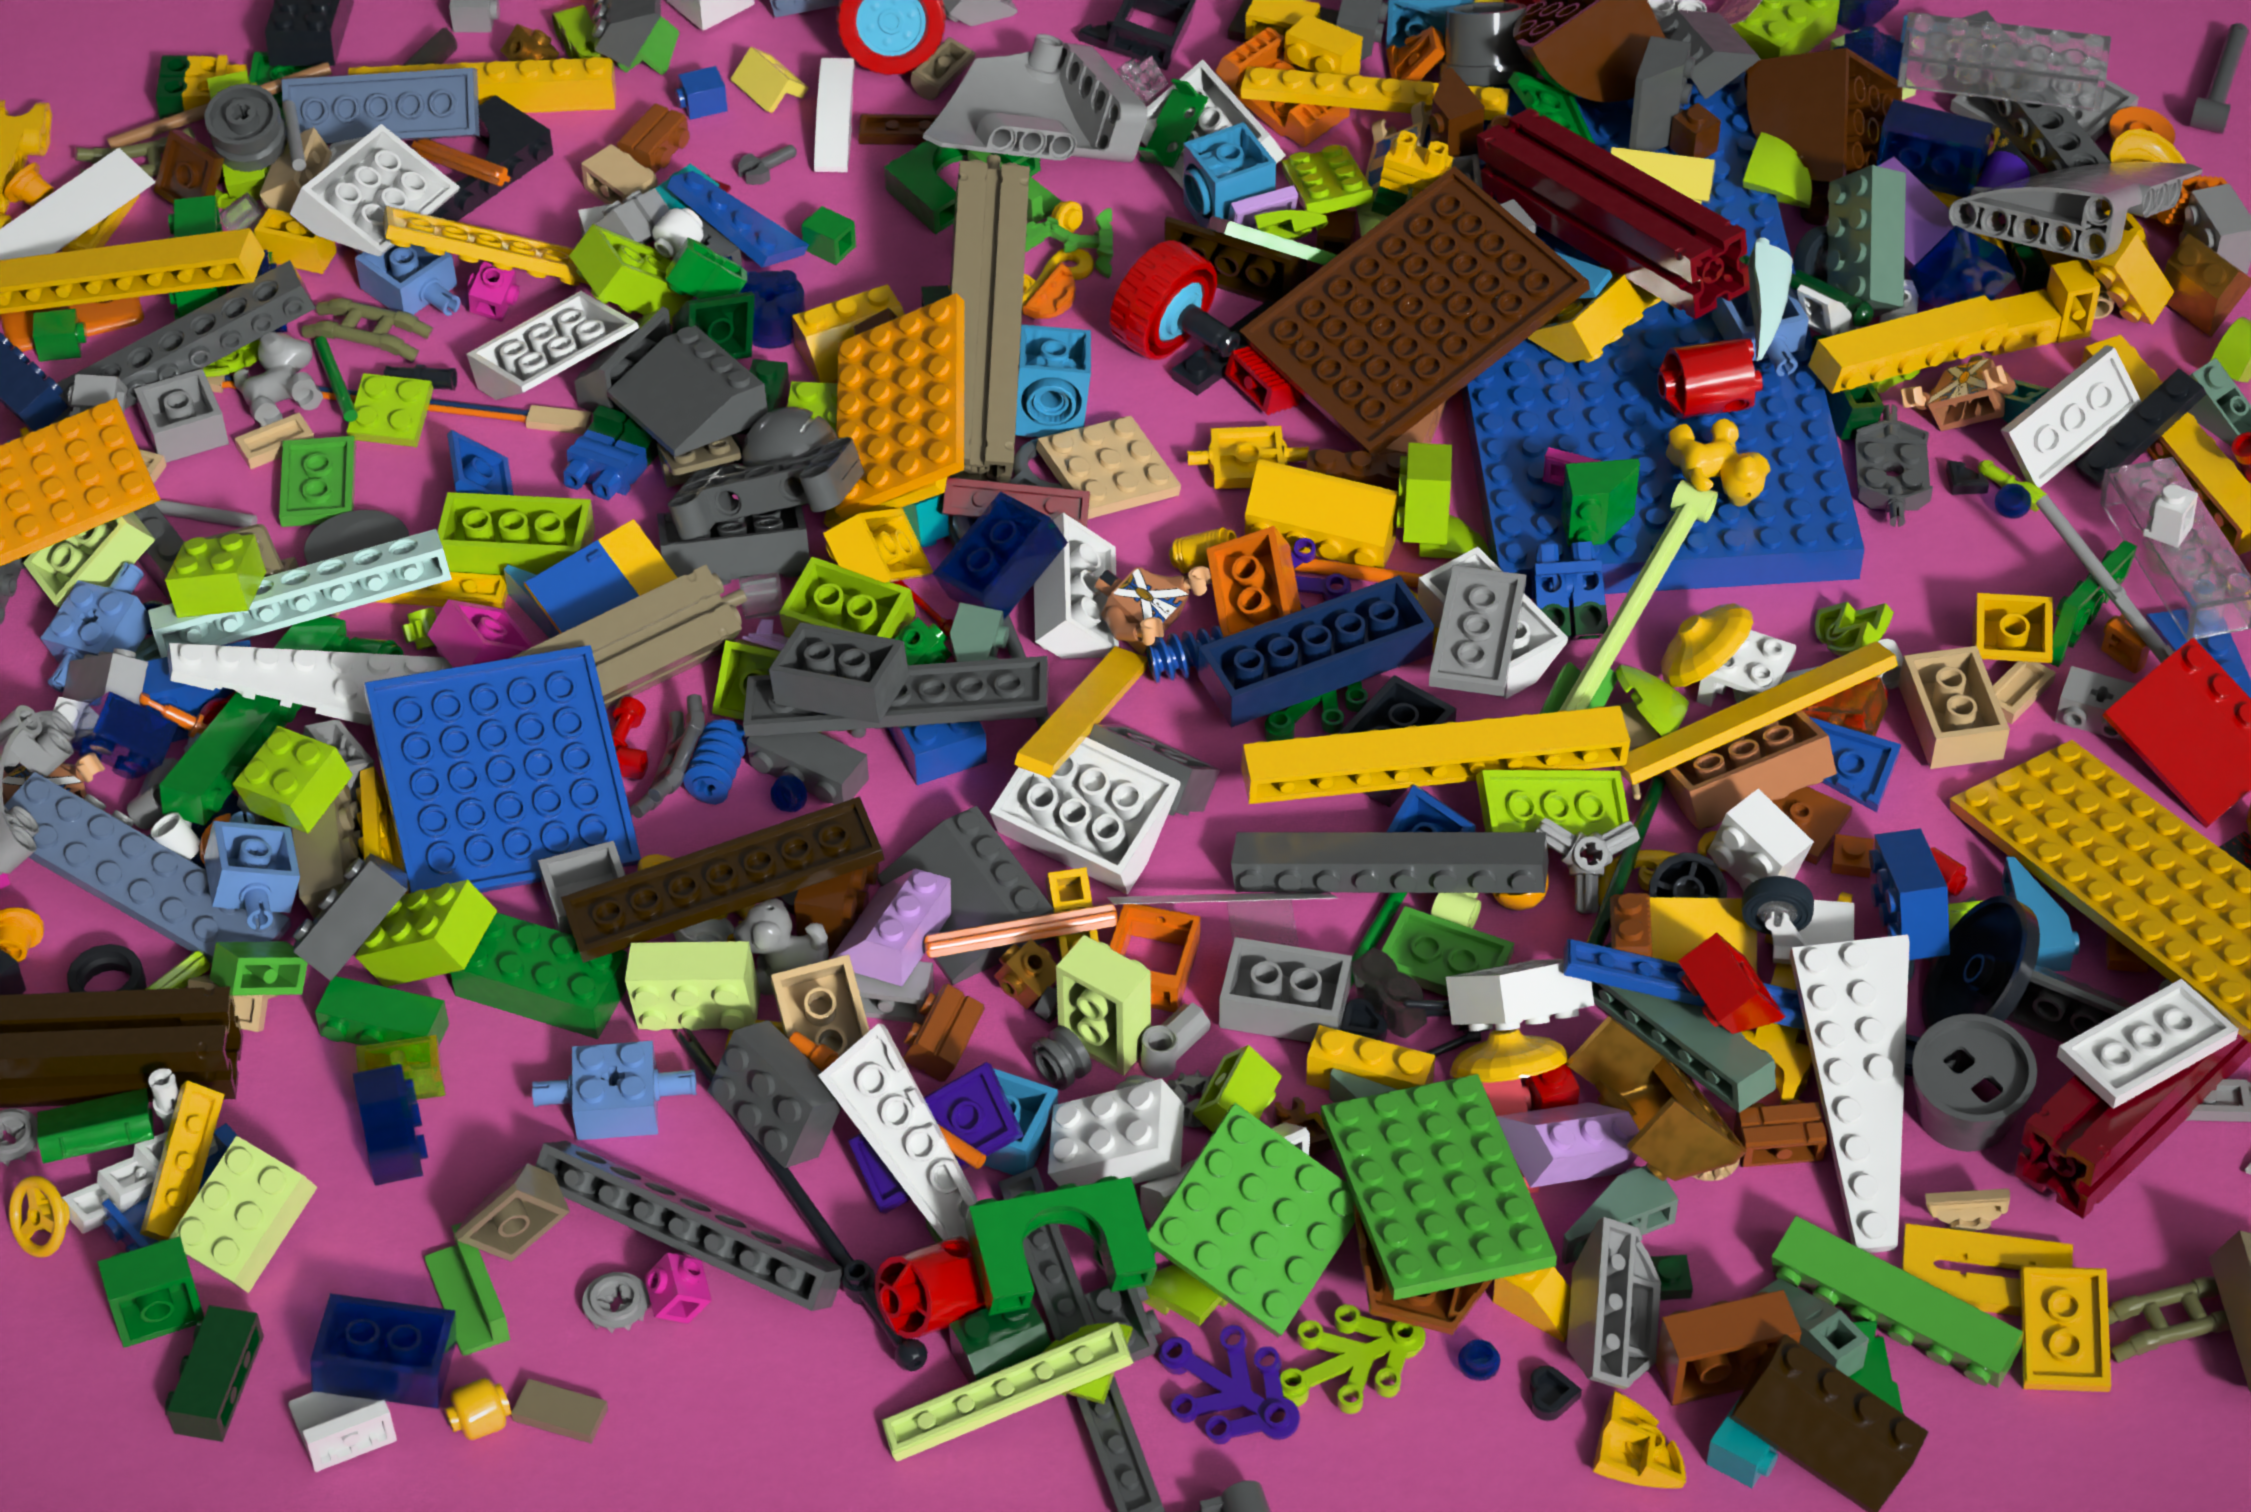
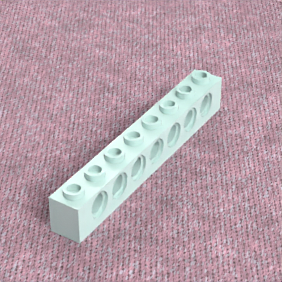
M433 529L264 577L249 611L177 618L173 603L150 609L148 613L161 658L167 657L169 643L221 646L449 581L452 578L437 529Z

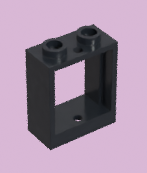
M1124 0L1112 23L1106 48L1168 70L1191 23L1196 0ZM1135 8L1178 23L1172 36L1130 22L1129 20Z

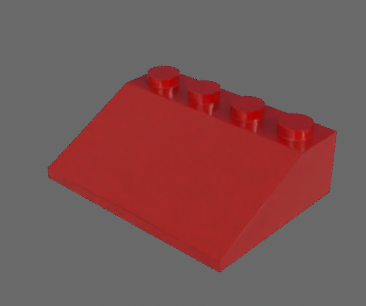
M2194 637L2166 658L2102 714L2107 722L2205 828L2209 827L2251 792V698Z

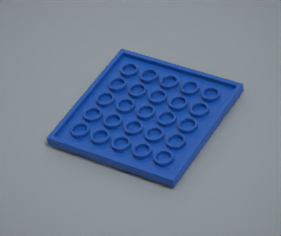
M591 645L364 683V693L404 872L407 874L409 894L420 889L426 890L445 883L451 884L467 879L480 893L541 882L538 860L614 841L623 867L638 865L641 856Z

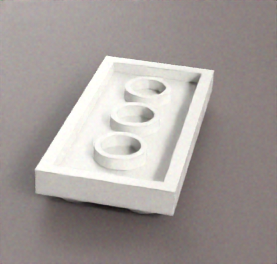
M2106 345L2002 428L2001 432L2026 481L2040 488L2112 430L2142 401L2115 347Z
M2180 979L2059 1046L2057 1058L2114 1109L2236 1040L2239 1029L2183 979Z

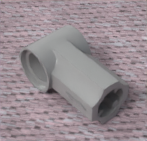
M160 756L155 759L150 766L138 796L128 803V816L135 822L134 824L137 827L145 830L151 829L158 820L165 816L162 813L159 784L178 763L175 758L168 759Z
M1193 1002L1189 1005L1183 1004L1162 1025L1151 1026L1146 1029L1142 1037L1141 1067L1147 1075L1153 1078H1164L1171 1075L1176 1069L1177 1060L1210 1030L1211 1022L1206 1017L1202 1008Z

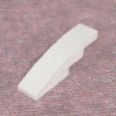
M821 58L814 172H848L852 134L854 58Z
M1802 284L1797 289L1798 299L1809 318L1808 327L1829 337L1857 329L1856 326H1853V317L1850 311L1842 303Z
M168 1131L155 1136L152 1140L135 1144L133 1157L99 1170L97 1183L62 1197L69 1207V1219L82 1234L103 1225V1221L107 1220L102 1203L107 1199L121 1213H124L151 1195ZM214 1135L208 1157L218 1151Z

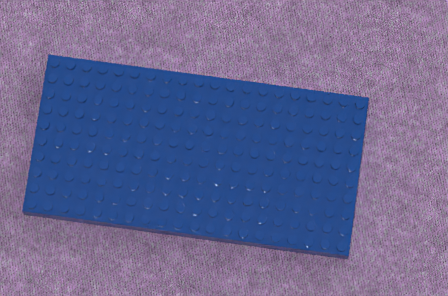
M1745 71L1706 100L1692 85L1690 101L1688 105L1684 104V110L1699 103L1721 120L1718 150L1704 158L1715 160V171L1709 203L1702 202V205L1730 220L1732 225L1737 224L1746 230V255H1751L1755 241L1758 238H1767L1769 245L1776 246L1791 256L1776 195L1743 188V179L1757 142L1749 120L1747 90L1744 84ZM1510 84L1478 86L1510 89V101L1506 114L1513 117L1527 109ZM1573 95L1597 146L1610 153L1612 147L1629 149L1634 98L1617 102H1599ZM1484 120L1483 131L1487 130L1491 120ZM1430 123L1427 125L1422 144L1424 148H1428V141L1430 140ZM1670 145L1652 151L1656 153L1678 155L1675 151H1673L1670 148ZM1480 159L1457 167L1483 190L1481 170L1486 165V162ZM1536 225L1535 235L1555 252L1598 267L1601 265L1598 261ZM1792 264V273L1796 275L1794 265ZM1792 289V291H1793V293L1795 294L1797 300L1799 301V299H1798V292H1797L1796 290ZM1663 300L1654 306L1646 308L1642 312L1644 315L1642 319L1622 330L1623 336L1602 348L1603 354L1591 362L1585 363L1584 360L1567 363L1526 338L1461 389L1491 560L1503 572L1526 575L1524 594L1529 599H1532L1530 569L1535 564L1536 548L1538 545L1558 544L1559 562H1572L1571 547L1567 546L1561 519L1563 486L1543 481L1545 455L1549 447L1601 461L1639 459L1640 468L1634 516L1605 544L1593 545L1596 560L1602 561L1605 594L1628 593L1675 513L1671 511V502L1678 484L1681 480L1687 481L1682 474V470L1674 466L1666 456V450L1669 445V432L1676 426L1687 424L1693 431L1695 441L1707 444L1712 442L1713 435L1710 430L1713 424L1724 418L1734 422L1738 428L1739 438L1735 442L1737 453H1760L1768 460L1771 471L1765 478V485L1759 496L1747 505L1740 507L1734 506L1729 501L1728 496L1723 491L1720 476L1709 478L1714 484L1710 490L1718 493L1715 509L1707 523L1695 521L1655 591L1860 579L1865 548L1824 385L1808 366L1813 354L1812 337L1809 327H1807L1804 350L1791 352L1798 366L1790 375L1786 374L1782 366L1781 368L1785 374L1784 376H1779L1769 358L1753 361L1754 370L1761 372L1763 388L1762 391L1755 392L1754 407L1747 410L1679 419L1674 415L1669 402L1660 397L1657 375L1670 348L1724 340L1712 319V311L1697 319H1693L1686 314L1685 310H1678Z

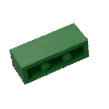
M335 976L330 981L315 1011L322 1037H326L334 1042L344 1041L362 1045L370 1050L398 1053L410 1059L420 1058L432 1061L449 1026L444 1000Z

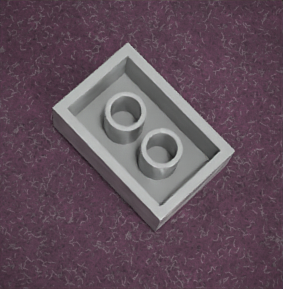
M1235 937L1220 995L1219 1028L1310 1043L1313 1042L1319 1025L1340 1030L1351 986L1352 956Z

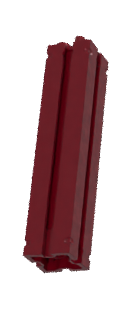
M1528 108L1509 118L1506 128L1497 124L1476 135L1479 159L1486 162V165L1481 170L1483 191L1490 197H1495L1500 204L1514 199L1537 226L1616 273L1625 275L1626 279L1678 310H1685L1686 314L1693 319H1697L1717 308L1718 297L1730 301L1750 290L1748 265L1739 261L1740 257L1747 254L1746 230L1737 224L1732 225L1730 220L1550 118L1540 116L1536 110Z
M2237 1034L2236 1040L2114 1109L2075 1074L2041 1107L2039 1113L2035 1112L2026 1121L2021 1143L2027 1147L2019 1154L2015 1176L2041 1193L2047 1188L2056 1192V1202L2084 1219L2093 1210L2094 1204H2099L2192 1114V1111L2199 1104L2203 1103L2204 1098L2212 1090L2215 1091L2217 1089V1085L2223 1079H2228L2251 1056V1043Z

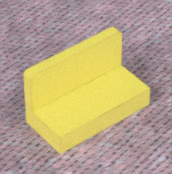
M754 47L749 48L731 77V80L770 113L775 111L786 92L803 99L809 89L806 84L771 54Z

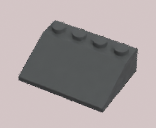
M697 326L685 327L675 334L664 337L607 391L609 399L674 457L751 428L758 419L768 413L764 383Z
M802 505L716 522L705 534L688 540H681L679 538L670 512L657 514L661 555L677 577L689 575L693 570L704 565L708 566L711 574L716 573L723 585L731 583V580L746 578V581L758 582L767 579L769 575L782 574L783 577L801 576L810 560Z
M977 806L943 820L883 870L877 878L878 883L882 887L914 868L950 878L951 915L939 933L1054 913L1053 907ZM1054 937L1034 940V942L1040 945ZM1027 942L1017 943L1016 945L1021 949ZM1014 944L935 957L933 959L951 985H954L1001 963L999 958Z

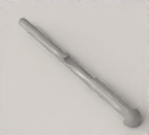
M2048 495L2041 497L2036 502L2037 507L2160 663H2162L2174 651L2169 645L2166 646L2128 598L2124 588L2113 579Z

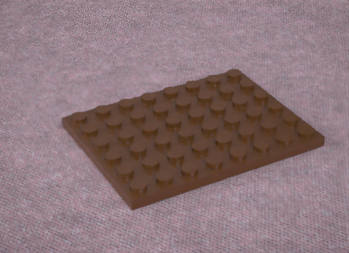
M1454 166L1239 331L1242 339L1362 451H1366L1374 457L1590 289L1589 281Z

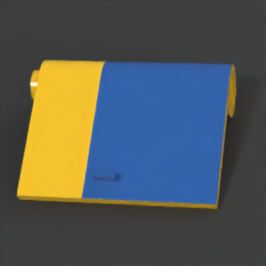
M633 519L524 583V586L561 634L678 577Z

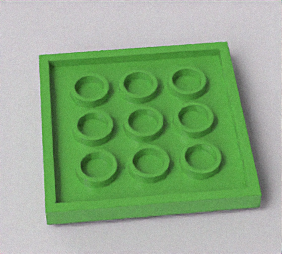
M1234 1103L1148 1229L1147 1234L1153 1249L1273 1335L1280 1337L1355 1224L1353 1212L1354 1199L1348 1184L1241 1106Z

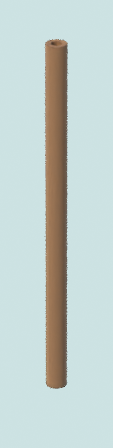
M328 62L259 86L274 95L282 92V79L326 77L331 75L332 72ZM208 103L109 137L107 140L110 148L127 146L205 119L204 114Z

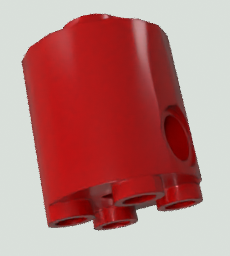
M1736 338L1672 347L1667 351L1657 375V385L1660 397L1669 402L1677 418L1684 419L1747 410L1754 407L1755 392L1762 391L1763 381L1761 372L1754 370L1752 360L1754 357V347L1751 339Z
M962 1236L949 1238L889 1257L880 1265L875 1277V1295L878 1308L886 1324L896 1334L906 1339L918 1338L948 1328L950 1323L986 1308L969 1240Z

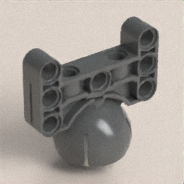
M782 407L768 412L753 424L745 438L742 447L743 466L737 463L723 467L717 465L699 470L687 480L668 502L667 506L679 538L681 540H688L701 536L708 532L716 522L787 507L809 504L812 512H822L834 508L844 500L864 474L853 438L844 437L838 439L830 424L820 416L813 420L811 418L813 412L808 409ZM732 495H737L739 500L734 499Z

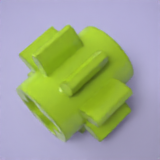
M434 607L407 614L409 624L402 625L406 643L415 641L417 650L436 646L427 635L438 617Z

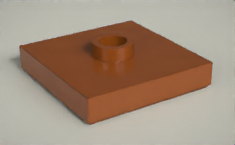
M1807 786L1789 793L1785 798L1772 800L1784 814L1814 841L1804 859L1814 865H1817L1835 839V834L1840 832L1852 812V806Z

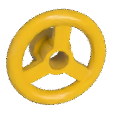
M28 1176L16 1185L11 1195L9 1220L12 1233L19 1246L29 1255L38 1258L52 1255L57 1251L64 1239L66 1226L70 1218L69 1207L57 1188L49 1180L41 1176ZM27 1193L29 1209L27 1220L23 1224L22 1203ZM45 1229L52 1234L49 1241L44 1245H37L30 1239L35 1231Z

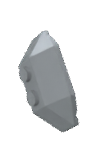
M1602 1217L1596 1223L1572 1269L1567 1350L1587 1379L1619 1389H1626L1656 1363L1661 1282L1651 1257L1641 1242L1643 1238L1639 1228Z

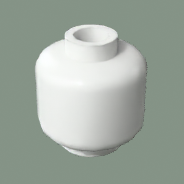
M687 208L670 209L656 223L652 230L655 249L666 258H674L687 237L701 242L703 239V223L701 219Z

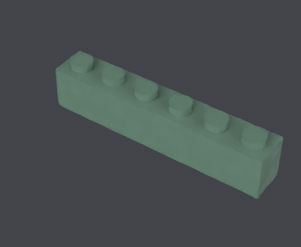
M1610 942L1604 947L1612 948V943ZM1591 982L1593 999L1597 1006L1663 1054L1672 1063L1737 1112H1742L1776 1090V1065L1772 1056L1767 1051L1760 1050L1748 1041L1741 1032L1732 1034L1721 1024L1718 1027H1714L1703 1013L1701 1006Z

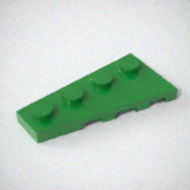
M1516 71L1513 73L1508 82L1527 109L1532 108L1536 110L1540 116L1550 118L1595 144L1572 94L1555 87L1546 80Z
M2125 540L2114 551L2108 550L2101 562L2119 585L2128 576L2137 549L2136 545ZM2088 573L2085 581L2079 580L2069 597L2063 596L2056 608L2055 616L2059 617L2053 635V659L2050 664L2058 668L2065 660L2067 646L2074 648L2080 640V633L2085 625H2091L2103 603L2107 604L2110 600L2090 573Z

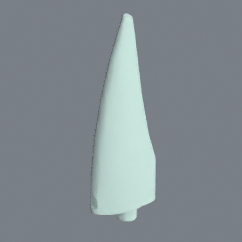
M1758 238L1755 241L1747 263L1750 290L1747 291V295L1751 303L1755 326L1756 361L1762 360L1780 325L1788 299L1793 260L1786 251L1769 245L1767 238Z

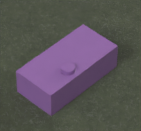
M1895 157L1879 165V167L1906 173L1904 279L1919 281L1918 293L1976 259L1972 232L1960 230L1952 225L1947 206Z

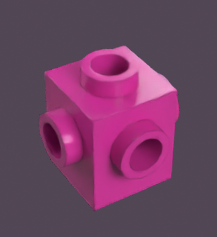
M482 261L478 273L473 272L468 282L467 291L469 292L470 312L503 322L509 305L514 306L519 297L520 286L516 285V272L514 270H502L494 267L491 263Z
M667 1252L644 1275L655 1318L689 1324L712 1301L700 1259Z

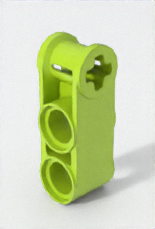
M585 5L552 13L556 35L562 41L569 59L604 58L603 54L594 50L595 37L592 36V31L595 23L590 19Z

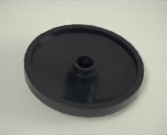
M1999 895L1980 902L1960 918L1949 932L1950 955L1934 957L1925 980L1922 995V1017L1927 1030L1945 1018L1960 1014L1986 1015L2004 1022L2024 994L2033 974L2039 952L2040 930L2038 920L2033 910L2027 905L2010 896Z

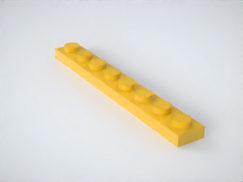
M1247 67L1241 85V98L1411 113L1413 105L1424 101V111L1426 112L1432 109V99L1439 83ZM1468 86L1485 107L1484 120H1492L1496 116L1507 114L1510 89Z

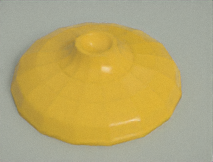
M2144 129L2125 131L2114 140L2108 156V160L2111 163H2186L2173 144L2159 134ZM2157 214L2149 216V218L2158 219Z
M1730 603L1717 605L1699 615L1687 618L1679 626L1676 636L1668 644L1662 658L1663 680L1671 687H1686L1704 679L1719 669L1738 651L1748 637L1753 625L1752 612L1744 606Z
M1495 1029L1490 1032L1487 1041L1464 1050L1455 1058L1450 1070V1076L1456 1079L1478 1074L1482 1083L1516 1080L1556 1069L1567 1062L1569 1055L1560 1043L1551 1038L1522 1035L1519 1029L1496 1031Z

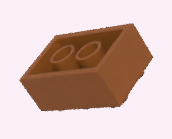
M1784 1290L1771 1293L1758 1292L1749 1298L1732 1302L1719 1301L1709 1307L1692 1311L1679 1310L1669 1316L1662 1317L1655 1365L1672 1406L1744 1390L1762 1354L1776 1341L1787 1334L1798 1343L1800 1342L1801 1329Z

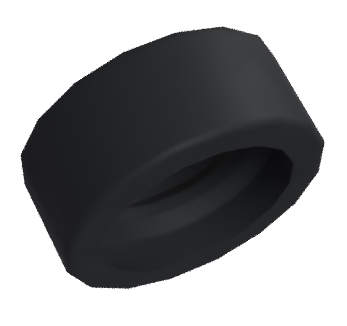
M106 944L95 946L81 953L71 963L67 973L70 992H87L84 990V987L94 976L113 970L122 971L130 975L129 980L116 991L144 990L147 988L143 967L137 955L130 949L120 945Z

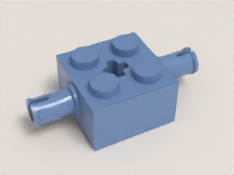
M413 244L410 247L394 245L380 257L354 248V251L360 254L355 257L360 288L390 310L396 312L400 310L414 315L430 303L447 316L452 315L450 310L454 313L458 310L460 298L449 292V290L457 286L452 254L445 252L444 255H435L425 251L424 247Z
M1791 288L1789 289L1780 325L1772 343L1762 358L1770 359L1779 376H1784L1785 374L1781 368L1782 366L1787 375H1790L1797 369L1798 363L1791 352L1804 350L1809 320ZM1747 292L1730 301L1718 297L1717 308L1712 311V319L1724 340L1750 338L1754 347V357L1752 360L1756 361L1755 326Z
M127 562L123 563L109 587H102L78 580L40 639L59 663L53 675L48 679V684L56 691L64 692L63 689L70 661L83 659L85 654L98 656L100 651L113 653V649L116 648L136 652L151 628L149 613L137 596L132 595L135 587L144 577L143 571L131 563L129 565Z
M240 811L231 816L230 822L213 821L204 855L212 907L246 909L249 927L256 929L255 918H257L259 930L269 927L273 922L271 912H291L300 879L299 867L291 827L255 824V818L250 812H246L247 822H244L243 811Z
M653 1041L572 1047V1075H569V1079L532 1082L534 1107L570 1103L577 1140L658 1134V1101L661 1100L662 1096L697 1095L695 1069L659 1073L656 1066Z

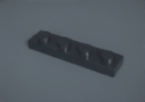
M1269 300L1265 301L1229 327L1231 332H1236L1240 335V344L1237 350L1249 346L1242 339L1239 330L1274 303ZM1205 345L1172 369V379L1198 396L1225 376L1229 357L1223 358L1219 355L1218 351H1213Z
M2178 368L2074 464L2077 472L2100 490H2103L2206 395L2204 387Z

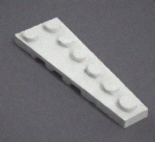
M878 1023L818 1076L941 1239L946 1240L956 1236L968 1239L964 1223L968 1207L973 1206L978 1202V1199L890 1033L883 1024Z

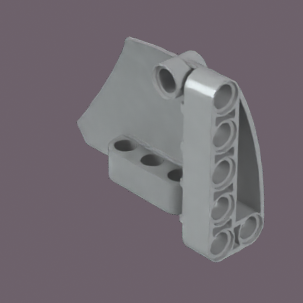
M1037 34L1030 52L999 57L975 58L958 89L936 120L924 133L923 138L946 148L1050 160H1065L1072 156L1131 163L1137 154L1146 126L1147 108L1092 46L1064 43L1057 37Z
M2121 162L2065 168L2034 175L1996 188L1973 187L1970 196L1959 199L1950 206L1949 219L1952 225L1960 230L2087 260H2098L2113 254L2118 249L2122 241L2127 213L2149 217L2173 208L2179 200L2183 180L2202 174V169L2193 164L2169 162ZM2103 200L2107 201L2110 206L2109 216L2101 208ZM1999 212L2006 218L2005 227L1999 223ZM2031 220H2034L2038 225L2037 235L2031 230ZM2064 227L2071 233L2070 242L2066 241L2063 237ZM2097 234L2104 241L2103 250L2099 249L2095 243Z

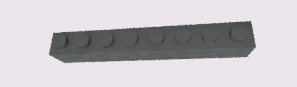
M1237 832L1231 868L1235 892L1545 893L1549 860L1546 832Z

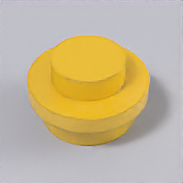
M1075 201L1060 202L1055 206L1052 218L1057 219L1062 228L1073 233L1082 223L1083 211L1080 204Z

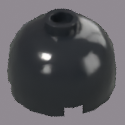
M1683 852L1666 858L1655 868L1649 880L1648 895L1650 897L1727 898L1728 886L1722 872L1713 860L1698 853Z

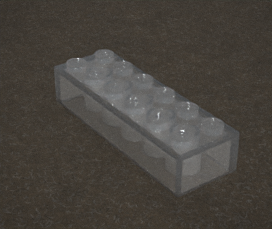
M1909 12L1897 87L2100 112L2106 84L2111 36Z
M2174 458L2157 459L2105 469L2100 504L2122 539L2137 546L2134 558L2186 640L2189 641L2193 637L2200 639L2251 629V575L2199 496L2197 497L2193 527L2178 548L2143 536L2144 529L2153 518L2149 516L2151 504L2157 495L2162 496L2164 487L2173 484L2195 492Z

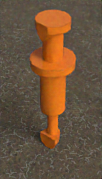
M141 692L139 701L142 705H148L160 711L163 718L189 730V737L193 738L196 733L202 734L208 727V725L202 723L204 715L199 713L197 717H194L170 704L163 706L151 700L150 695Z

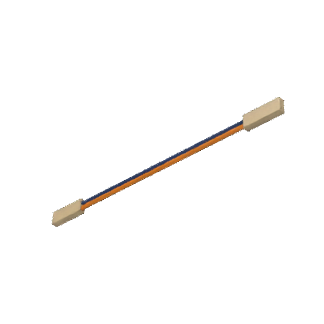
M227 374L206 377L213 392L222 393L224 388L237 389L234 384V376ZM318 386L322 392L323 399L336 400L331 387ZM348 390L352 402H355L358 391ZM431 399L428 411L519 421L526 423V427L531 429L583 435L592 421V415L589 411L531 405L529 410Z

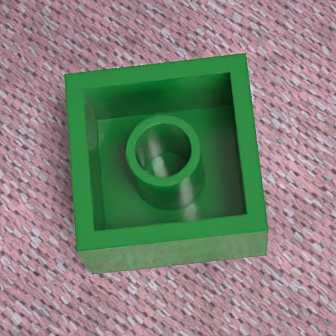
M180 1236L169 1240H160L152 1245L126 1253H117L110 1258L97 1261L108 1302L124 1348L196 1326L199 1320L203 1321L204 1314Z

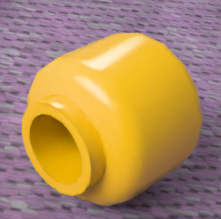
M482 1378L454 1389L450 1395L452 1406L444 1408L453 1433L461 1430L464 1437L468 1440H476L503 1429L506 1425V1416L511 1415L510 1405L500 1383L494 1385L488 1378Z

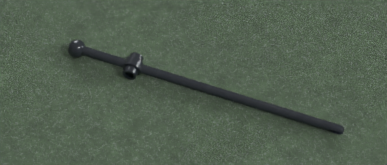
M689 1029L684 1030L691 1042H687L681 1032H678L677 1038L710 1084L717 1070L716 1065ZM736 1121L837 1265L845 1268L842 1275V1283L846 1295L854 1303L867 1306L896 1347L894 1358L897 1365L904 1371H917L922 1368L928 1356L926 1346L918 1339H906L896 1334L886 1324L876 1300L875 1273L866 1262L854 1260L790 1169L784 1168Z

